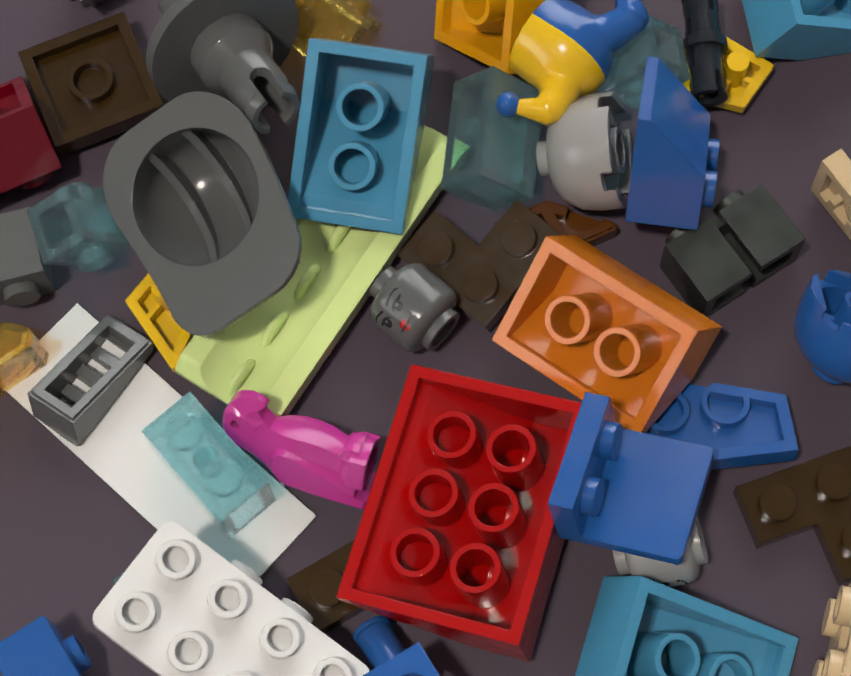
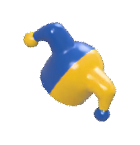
M545 0L522 27L509 56V67L522 79L537 88L539 95L536 98L519 99L513 92L501 93L496 101L497 112L505 118L519 115L545 126H551L557 122L568 106L579 97L593 94L605 83L613 67L614 52L621 49L645 29L649 16L641 0H614V10L596 15L570 0Z

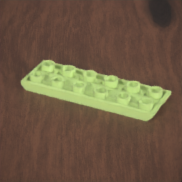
M424 125L403 234L295 218L301 234L302 252L300 263L288 284L276 295L224 330L211 336L201 337L194 335L181 353L175 372L227 405L236 392L253 390L263 394L270 400L267 404L268 409L276 416L289 415L370 296L369 291L374 281L384 270L390 267L467 154V148Z

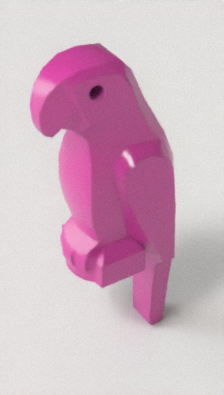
M241 390L235 393L225 408L222 418L223 433L232 443L253 454L271 470L278 481L287 486L325 499L365 509L376 475L373 469L377 461L380 436L364 431L353 432L347 435L333 425L308 416H276L268 409L267 404L270 400L263 394L253 390Z

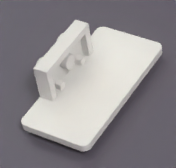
M167 521L159 527L95 609L92 616L93 625L97 630L158 676H363L369 672V668L363 662L311 623L314 619L304 608L288 598L279 600L261 586L263 580L251 568L235 559L230 563L174 521Z

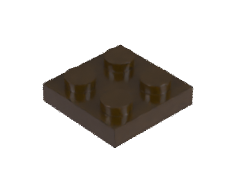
M124 11L18 52L60 157L130 130L164 106L157 88L148 75L146 62Z

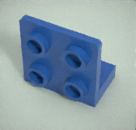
M585 392L548 501V507L558 537L675 565L681 564L685 558L714 461L713 449L709 446L623 429L621 423H616L610 397Z

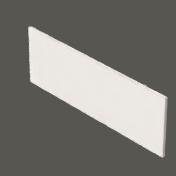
M77 303L0 379V386L33 415L27 393L99 322ZM108 340L101 346V348L118 359L125 354L124 351ZM93 359L87 364V366L101 375L108 371ZM145 363L142 364L97 426L78 446L70 443L38 420L157 530L167 521L177 522L231 563L235 559L242 562L257 573L260 578L317 518L311 510L284 487V483H279L239 446L232 443L221 430ZM76 379L72 386L85 394L90 390V387L79 379ZM63 398L60 399L61 401H63L64 403H66V404L69 405L70 407H73V405H71L70 403H68V402H67L66 400H64Z

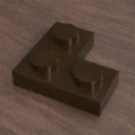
M517 199L479 245L434 210L398 253V256L407 264L420 263L445 282L457 295V305L490 332L508 310L545 237L561 234Z
M850 446L735 487L733 495L756 549L814 529L838 586L851 581Z

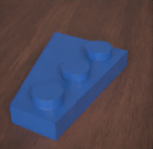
M714 382L708 387L688 384L646 432L647 434L711 447L714 453L711 470L796 460L799 451L785 394Z

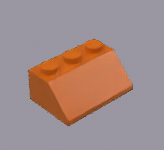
M557 235L545 237L492 341L581 400H583L585 392L610 397L616 423H621L625 429L646 433L694 378L722 326L578 236Z

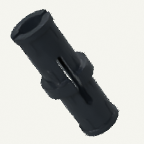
M681 0L685 20V38L681 41V52L684 59L688 62L690 93L703 107L719 105L728 99L723 55L727 53L728 45L727 37L721 33L718 0Z

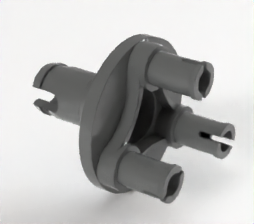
M295 0L158 1V9L162 16L148 42L146 68L152 83L167 101H171L184 93L194 91L219 95L231 101L242 110L253 124L255 130L261 134H269L271 130L269 123L261 114V110L264 107H273L286 126L295 119L299 112L300 101L295 87L289 84L286 75L280 69V66L289 55L298 33L299 13Z

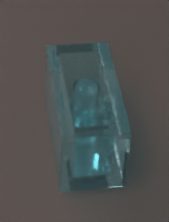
M494 66L454 82L441 185L442 189L493 212L511 206L516 199L519 202L533 199L536 182V146L542 124L522 116L515 115L505 118L497 112L496 101L501 93L513 92L519 99L538 97L539 91L537 88Z
M190 391L141 431L156 455L229 540L276 501L268 480Z

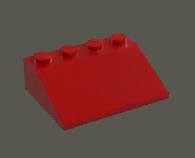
M411 364L336 598L348 604L474 648L530 662L565 540L558 537L548 507V501L582 403Z

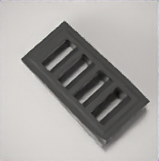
M107 314L27 393L34 417L70 443L78 446L97 426L154 350L153 342ZM108 340L124 351L125 354L118 359L101 348V346ZM93 359L108 371L101 375L87 366V364ZM76 379L90 387L86 394L72 386ZM63 398V399L66 400L68 403H70L71 405H73V407H70L69 405H67L66 403H64V402L61 401L60 399Z

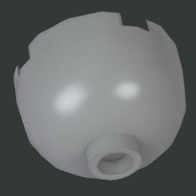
M618 92L595 93L579 97L568 106L557 122L547 127L546 141L537 142L536 160L540 175L550 176L556 193L567 204L582 210L602 211L627 208L628 200L621 194L629 193L633 154L629 128L621 129L619 126L617 127L614 113L626 112Z

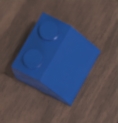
M647 56L625 221L697 230L701 207L713 208L720 140L709 138L711 115L658 57Z

